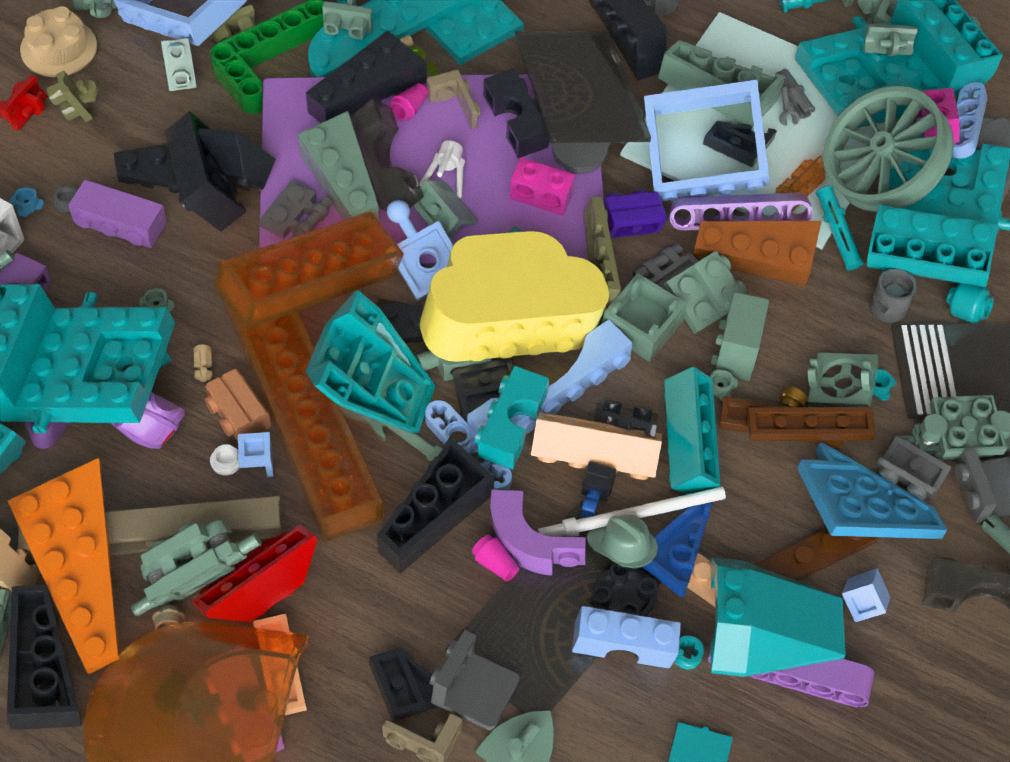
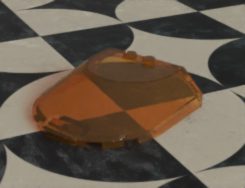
M205 621L171 624L142 636L120 653V659L109 664L92 691L86 709L83 730L87 761L274 762L294 675L305 647H309V636L307 634Z

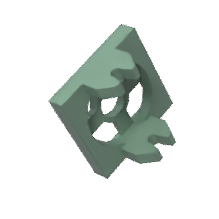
M817 353L816 359H810L811 369H808L810 392L807 402L809 407H871L879 364L878 355ZM835 365H842L841 372L834 377H822L829 368ZM852 366H859L863 369L861 370V378H855L851 374ZM842 378H849L853 381L851 386L846 389L837 388L836 382ZM821 387L833 388L834 392L837 393L836 398L824 393ZM855 389H861L856 394L847 397V394L852 393Z

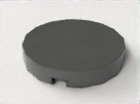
M553 139L552 154L558 165L560 163L565 167V170L571 173L585 174L597 170L605 162L609 144L607 140Z

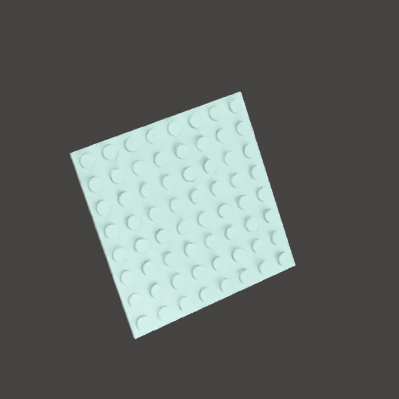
M719 12L696 46L712 51V56L717 58H726L727 56L736 59L735 64L749 69H751L752 65L762 68V73L775 77L778 71L784 68L788 69L798 85L804 87L805 95L815 107V111L811 112V116L805 119L799 118V122L796 125L792 122L791 114H788L786 117L787 126H784L779 121V116L783 112V100L780 92L778 101L762 117L764 133H767L768 128L777 130L775 139L766 149L770 186L756 188V191H748L747 189L736 190L735 193L730 195L805 194L810 199L813 211L810 221H821L816 247L823 249L832 232L829 224L823 220L824 212L816 192L823 187L833 186L825 172L823 151L828 133L838 116L795 60L798 46ZM668 84L663 93L680 90ZM790 103L792 110L796 111L795 108H794V107L792 106V104ZM704 108L655 115L663 176L674 181L759 170L758 161L751 168L703 145L705 135L716 121L740 125V123L715 109ZM645 117L639 125L644 139L629 140L621 151L620 156L652 170L647 120ZM897 118L895 120V126L900 118ZM885 122L877 123L876 125L879 130L884 131ZM871 125L855 130V132L869 138L876 134ZM849 138L844 150L867 147L869 145ZM860 159L841 161V172ZM865 172L845 185L854 190ZM833 186V191L840 207L846 211L850 202ZM719 193L707 194V196H730L719 195ZM797 204L793 206L791 212L801 214L805 211L806 206ZM769 205L763 208L762 213L772 215L777 211V208ZM830 206V210L832 212L836 224H838V219L833 210V207ZM745 207L735 208L745 214L748 212V209Z

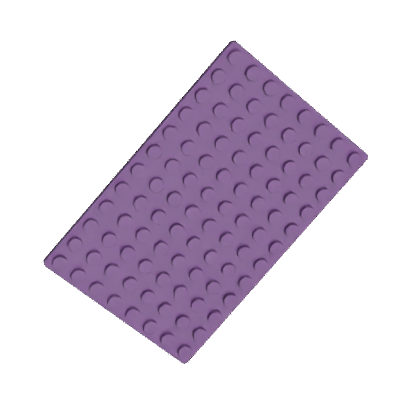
M518 74L520 78H524L531 99H536L543 120L547 119L533 74ZM461 75L462 79H467L469 83L472 101L476 100L480 108L481 115L477 117V128L474 129L470 128L457 96L446 101H438L431 104L428 97H426L412 119L400 121L390 111V104L395 96L394 94L381 100L382 104L374 108L371 106L360 110L358 115L350 118L378 203L379 225L354 237L332 204L328 209L329 214L327 217L316 224L313 228L314 233L308 240L304 239L300 246L291 242L290 238L294 234L292 232L283 240L260 227L259 265L262 269L396 267L388 253V249L407 239L399 223H394L388 218L387 207L394 200H402L410 208L409 219L417 232L429 226L409 200L431 165L435 153H439L441 144L447 140L455 141L463 148L461 158L465 160V164L463 167L462 197L459 199L478 220L475 225L462 224L450 239L453 245L458 240L467 236L509 233L516 226L523 232L537 231L548 234L563 246L568 256L588 260L583 210L591 197L604 198L601 165L597 170L590 173H572L575 174L573 195L564 216L510 199L511 178L520 158H517L506 138L507 121L518 116L512 113L494 116L483 96L484 79L494 75ZM325 77L267 78L263 82L262 149L276 160L264 189H261L260 218L291 180L316 192L317 199L314 203H319L323 197H327L301 157L297 134L320 124L308 113L306 92ZM553 134L549 136L548 148L522 157L569 172L565 170L564 166L560 163L558 165L554 160L552 154ZM438 165L429 180L446 182L457 195V168L451 171L445 170L443 175L439 177L437 176ZM305 213L299 222L305 221L309 215ZM425 254L419 260L421 266H435L437 262L436 258L431 254Z

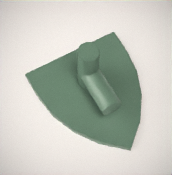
M533 711L512 717L497 726L484 739L475 753L486 762H550L554 744V727L551 711Z

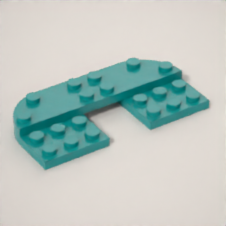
M371 0L361 5L365 8H372L373 24L372 33H366L362 40L349 36V30L340 29L339 34L329 35L325 33L323 26L316 33L308 51L310 77L328 76L387 30L398 39L425 29L459 65H462L524 30V23L501 0Z

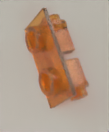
M819 155L815 160H804L791 174L792 179L787 178L776 188L775 194L803 193L808 197L826 178L822 156ZM800 204L793 206L791 211H794Z

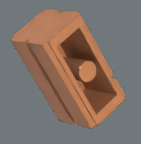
M234 368L223 374L221 378L218 377L206 384L207 397L204 398V401L212 414L218 413L222 418L219 421L220 425L228 437L233 435L238 442V434L261 433L270 428L271 423L268 411L238 369Z

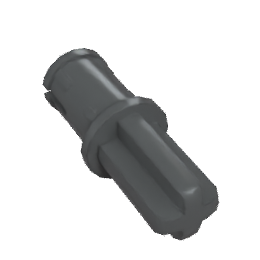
M784 68L778 71L777 74L786 76L782 88H788L790 103L799 114V117L805 119L811 116V112L815 111V107L805 95L804 87L798 85L788 69Z

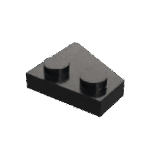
M716 121L704 137L703 145L752 168L758 161L755 132L751 131L752 126L734 125L729 122ZM768 128L767 133H764L766 149L775 139L777 130Z
M167 144L114 153L119 182L140 184L142 187L152 189L154 185L169 188L171 193H179L174 181L175 174L170 164L171 157L166 146Z
M512 358L452 369V378L462 418L466 423L469 413L491 398L500 397L499 388L505 375L510 376L514 368Z
M604 400L603 404L597 403L594 421L614 425L626 430H631V427L645 429V435L655 437L658 413H652L653 409L646 406L636 405L634 409L622 407L620 402Z
M402 647L370 656L369 665L392 721L439 707L431 703L433 685L430 684L432 673L424 666L418 665L413 657Z

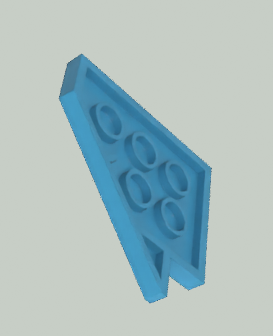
M819 443L815 451L819 460L801 459L797 470L831 536L942 539L947 532V528L933 506L825 443Z

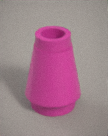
M417 83L394 96L390 104L392 115L400 121L412 119L428 96V90L424 85Z
M488 534L482 537L473 547L472 553L476 556L475 561L500 578H503L506 582L510 581L518 573L519 567L498 537L493 538Z

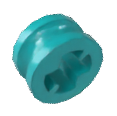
M689 635L679 638V652L674 660L676 665L687 670L697 667L704 653L701 641ZM686 647L693 649V655L690 656V659L683 656Z

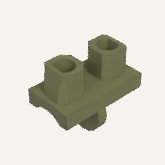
M249 5L239 8L209 38H214L219 43L232 37V32L239 30L241 33L255 26V10L253 6Z
M64 70L57 73L59 83L47 88L50 101L54 105L60 104L61 112L68 121L78 116H81L85 122L92 120L93 115L88 111L87 106L89 102H95L97 99L96 96L99 88L92 80H79L75 84Z

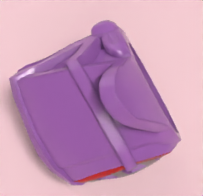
M151 392L140 423H112V425L131 441L147 448L160 449L176 433L185 416V409Z

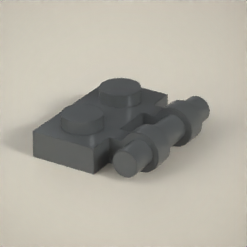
M291 180L259 219V225L283 240L290 232L294 233L290 240L293 244L300 246L304 239L308 240L314 233L313 228L316 224L327 217L329 214L328 209L332 206L333 202L328 197H323L319 203H314L317 199L316 192ZM305 213L309 215L305 221L299 222Z
M676 243L672 247L667 246L660 250L659 255L652 260L647 259L639 264V268L632 272V276L634 278L639 273L665 289L663 286L665 282L690 268L698 260L691 253L681 258L679 255L683 253V248L680 244ZM664 265L669 266V267H667L666 269H664L663 271H661V270L659 269V268H661V267L664 266Z

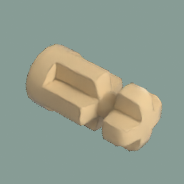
M197 345L193 348L194 367L199 368V370L194 371V378L200 380V382H206V380H210L213 377L212 371L207 370V368L212 367V351L208 345Z

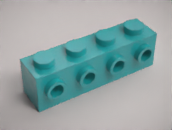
M691 367L664 380V400L667 415L666 427L668 431L667 451L670 464L669 481L671 488L683 495L721 486L712 378L697 368Z

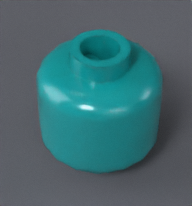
M960 283L956 288L952 287L950 289L946 302L950 304L951 315L970 323H977L981 319H987L993 308L994 298L991 297L988 288Z

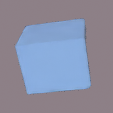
M270 432L238 434V463L240 468L265 466L267 477H274L273 448Z
M878 568L848 578L842 592L855 622L886 613L890 601V594Z

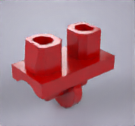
M29 75L24 82H17L12 88L10 98L7 101H0V117L7 120L14 130H20L33 114L41 115L45 110L43 103L48 98V95L40 88L36 76Z

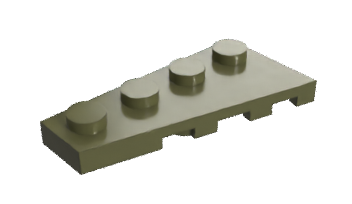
M591 197L583 210L588 261L593 263L602 272L608 286L609 299L604 309L605 311L621 291L607 222V209L604 208L602 197Z

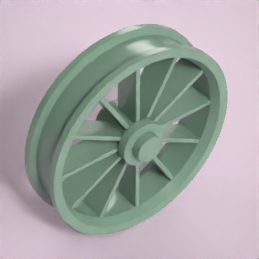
M905 86L877 89L850 104L834 122L824 145L823 163L825 172L832 185L845 199L862 210L877 212L879 205L905 208L927 195L945 174L953 154L954 138L952 128L935 102L925 93ZM909 105L895 126L897 106ZM921 108L930 113L910 126ZM886 109L884 131H880L872 115ZM867 119L876 133L872 138L855 132ZM936 125L937 136L915 139ZM849 138L869 145L867 147L844 150ZM934 148L928 161L907 153ZM860 159L841 172V161ZM904 160L922 167L909 181L900 167ZM891 168H896L904 184L888 191ZM865 172L854 190L845 185ZM880 173L878 194H866Z

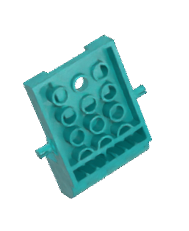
M898 0L891 21L880 24L916 26L918 30L913 43L912 55L897 54L896 56H889L888 54L864 53L862 49L868 24L859 15V17L856 16L852 20V24L857 28L855 30L800 42L795 60L839 117L850 104L865 94L891 86L911 87L919 91L953 88L957 103L959 92L963 86L973 82L985 84L994 75L1003 54L957 0ZM909 105L897 106L896 119L901 118ZM886 109L872 115L876 124L885 122ZM867 119L858 128L869 126L871 124Z
M920 135V136H918V137L915 138V139L923 138V136ZM983 144L982 150L976 149L972 155L966 158L951 157L948 168L952 169L955 174L951 176L943 175L938 184L923 198L905 208L879 205L868 251L867 267L885 271L897 268L905 270L914 276L986 288L996 235L1000 229L1010 230V219L1002 218L1001 203L1010 160V148ZM934 148L907 153L928 161ZM905 160L900 164L908 181L922 169V167ZM891 168L888 191L904 184L896 168Z
M40 284L0 285V422H35L32 429L38 434H41V432L43 434L46 433L49 422L140 423L176 323L167 307H95L99 298L98 295L94 292H86L80 307L55 308ZM133 364V366H130L124 372H121L125 366Z

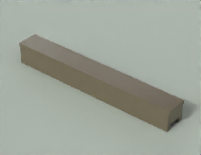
M280 496L105 512L110 556L147 552L152 544L160 540L170 539L178 534V530L181 527L190 523L207 526L212 522L222 520L227 523L233 533L230 537V541L233 543L240 542L253 533H256L261 541L269 540L282 533L281 515L283 514ZM18 525V549H22L27 554L24 560L27 564L36 563Z

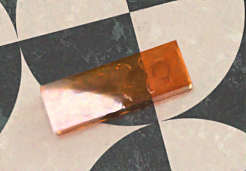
M369 212L220 261L214 286L247 330L395 277L404 253L373 213Z

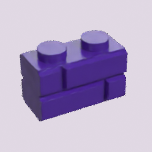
M637 190L629 195L611 193L603 198L604 208L608 212L607 222L611 238L659 233L667 221L664 207L661 206L660 196L656 191L646 192L645 190Z

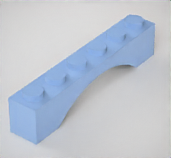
M609 319L586 334L584 346L577 361L564 376L548 387V395L540 412L557 414L561 406L570 400L573 402L579 399L587 388L593 384L596 386L602 383L613 370L624 368L631 359L633 343ZM491 398L467 415V424L476 433L481 425H487L489 420L487 413L493 400L498 401L499 398ZM516 415L510 421L517 426L525 428L526 434H528L536 427L537 419L526 415Z

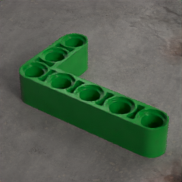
M308 0L219 42L211 48L210 57L214 75L245 113L257 114L263 110V84L251 68L313 39L316 33L324 26L323 0Z

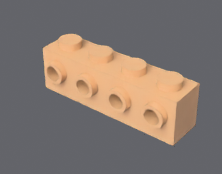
M539 412L531 455L538 456V460L547 463H554L556 460L568 462L569 466L575 468H586L589 461L617 469L616 473L618 471L630 473V476L633 478L646 480L648 477L655 478L662 434L656 433L655 437L645 435L646 431L633 428L626 430L610 424Z

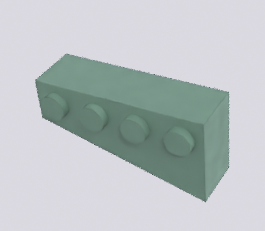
M678 40L664 54L658 78L680 91L757 80L761 115L763 117L778 101L786 76L776 73L775 77L762 73V68L752 65L751 69L735 64L736 59L727 56L726 58H717L712 56V51ZM751 102L711 107L740 124L754 127Z
M348 111L297 134L301 157L327 197L333 202V206L354 237L378 226V203Z

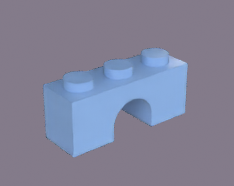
M582 606L575 620L572 652L605 657L609 651L626 650L638 655L637 663L670 668L679 652L681 623Z

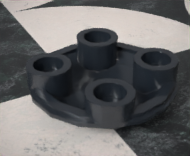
M613 563L610 569L605 570L597 577L592 588V601L597 609L647 617L653 611L657 601V583L641 569L623 567Z

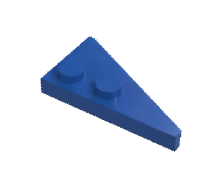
M713 502L689 507L654 538L658 545L657 555L652 562L643 566V568L681 598L686 594Z

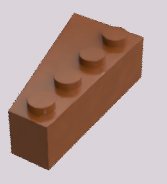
M701 221L693 256L700 261L717 251L720 256L724 255L728 258L731 270L806 286L812 268L821 221Z

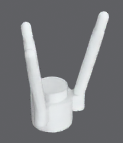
M447 140L441 144L439 153H435L433 161L416 191L425 179H430L439 165L437 172L439 177L443 175L445 170L451 171L457 168V196L459 198L462 197L465 160L461 158L463 148L459 143Z

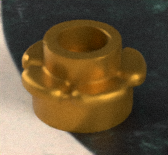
M786 386L784 392H780L778 395L783 406L807 407L805 403L808 396L798 388Z

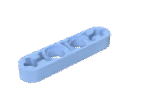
M969 83L963 86L959 92L956 104L959 114V143H954L952 154L954 158H966L976 150L987 103V94L983 83Z
M437 400L431 402L426 407V425L443 444H445L453 432L460 431L466 434L467 438L458 444L470 455L478 452V444L475 443L477 433L447 402ZM444 413V421L439 417L433 419V414L442 415ZM488 460L481 463L487 470L492 465L491 474L496 478L503 476V483L499 481L494 482V490H510L512 473L509 468Z

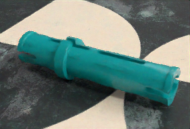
M826 186L816 192L824 212L823 220L829 224L846 270L851 271L861 267L864 262L860 257L844 217L846 215L845 209L840 207L833 191V186ZM830 206L833 207L839 224H836ZM841 232H843L850 251H847L845 247V244L840 234Z

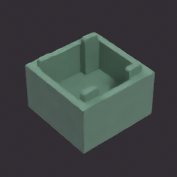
M637 273L604 311L602 323L609 319L633 343L631 351L651 362L683 323L687 303Z
M733 292L732 300H725L724 309L729 310L727 320H720L719 329L724 330L723 335H717L716 344L721 345L719 354L712 355L711 364L716 365L715 369L726 370L737 379L750 381L761 343L769 304L768 299Z

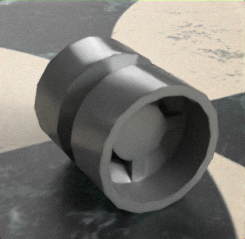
M897 268L883 272L879 277L870 301L872 314L877 319L886 323H897L903 320L916 293L917 284L914 277L905 270Z

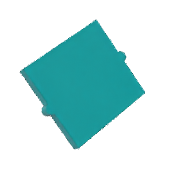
M678 722L668 762H727L733 737L709 731V728L706 726L698 728Z

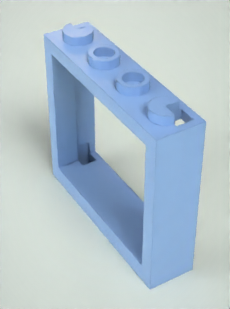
M114 0L119 10L118 14L124 22L175 39L189 37L190 44L199 46L247 0H207L190 17L148 5L152 0Z
M757 80L644 96L654 192H658L662 201L670 200L672 203L678 198L706 197L707 194L712 193L730 195L735 193L736 190L747 189L748 191H756V188L770 186ZM751 102L759 170L663 183L655 115Z

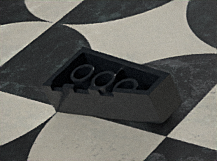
M589 0L591 7L597 12L637 81L658 75L664 54L666 53L667 27L643 0Z
M387 30L306 92L308 113L320 124L347 111L350 118L358 115L360 110L370 106L374 108L382 104L381 100L394 94L396 96L417 83L422 85L427 83V62Z
M188 111L165 131L168 143L166 146L171 157L170 164L174 170V181L180 196L179 202L187 211L192 210L222 232L246 213L244 205L238 203L234 198L238 194L235 185L229 183L225 173L198 134L200 128L210 129L209 126L192 112Z
M450 436L437 457L435 456L428 465L426 473L411 488L409 496L403 503H400L377 534L378 553L399 573H402L491 497V490H494V476Z
M47 585L12 586L7 718L10 730L81 726L79 709Z

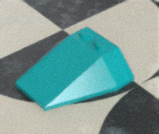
M359 290L355 291L325 324L305 371L314 386L337 405L406 432L416 434L419 433L426 407L429 405L435 389L433 381L381 309Z
M711 558V588H715V632L711 642V673L747 677L845 658L842 598L744 560Z

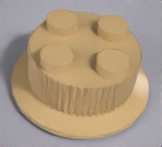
M60 6L41 11L27 19V25L24 30L25 37L20 47L22 60L31 71L47 77H57V73L63 70L67 75H71L85 68L96 54L97 40L93 31L83 24L78 15L69 11L67 7Z

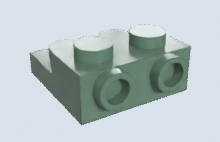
M717 251L663 284L666 291L687 303L684 319L694 334L728 314L729 310L724 309L726 299L732 300L733 292L747 295V289L743 282L735 280L730 273L731 264L728 258L724 255L720 256Z

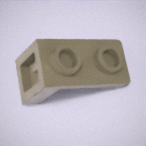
M458 69L426 78L427 97L430 104L446 101L457 96L470 128H477V117L481 115L480 108L476 100L472 101L469 83L467 79H462Z
M450 713L446 723L440 722L436 727L432 737V741L435 743L388 720H385L382 726L383 737L386 738V742L396 749L404 750V748H407L417 753L416 756L423 762H447L462 733L463 719Z

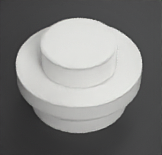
M231 445L217 447L210 457L212 469L220 475H231L240 469L238 449Z

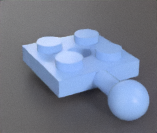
M394 200L387 207V216L392 222L399 223L407 239L389 248L388 253L418 302L428 295L433 276L439 270L447 267L453 244L439 221L417 232L409 219L410 208L408 204L402 200ZM425 254H431L436 258L437 262L434 267L427 269L420 265V258Z

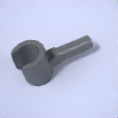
M781 88L783 112L779 116V121L782 125L787 126L786 117L788 114H791L792 122L796 125L799 122V114L791 108L788 88Z

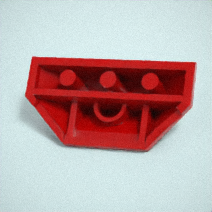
M299 524L293 527L290 532L281 533L264 541L261 546L247 553V558L235 564V570L202 588L200 594L196 595L192 602L208 618L251 622L255 618L263 616L269 608L280 600L292 595L294 590L304 584L316 547V536Z

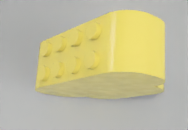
M526 231L467 236L458 240L453 245L447 267L439 270L433 276L420 319V330L428 349L436 356L448 361H481L490 358H510L512 356L539 355L549 352L564 353L569 350L583 348L586 334L597 328L609 299V290L599 268L583 258L567 256L563 246L548 234Z

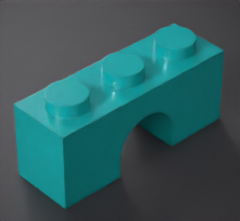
M514 366L510 376L505 375L499 388L501 395L498 401L493 400L487 413V418H489L487 425H481L475 437V443L478 444V457L509 469H514L525 445L526 429L515 425L510 419L516 415H526L537 419L548 395L549 378Z

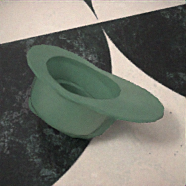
M633 515L611 517L608 520L607 526L589 530L587 535L590 547L623 567H643L652 562L657 555L658 545L656 539L649 533L644 521Z

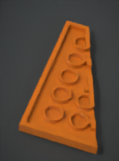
M99 458L8 500L9 506L88 674L120 659L113 599L114 590L111 579L108 528L104 506L105 497L102 486V466Z

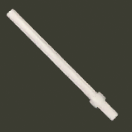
M723 487L713 488L578 520L575 517L564 519L561 524L539 528L538 533L554 537L579 536V532L607 526L608 520L614 516L633 515L638 518H644L726 498Z

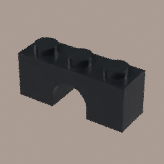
M515 69L485 78L483 96L494 116L503 113H512L518 116L507 121L506 138L517 158L548 148L549 136L552 135L547 119L543 120L540 115L539 105L535 98L531 99L524 78H520Z

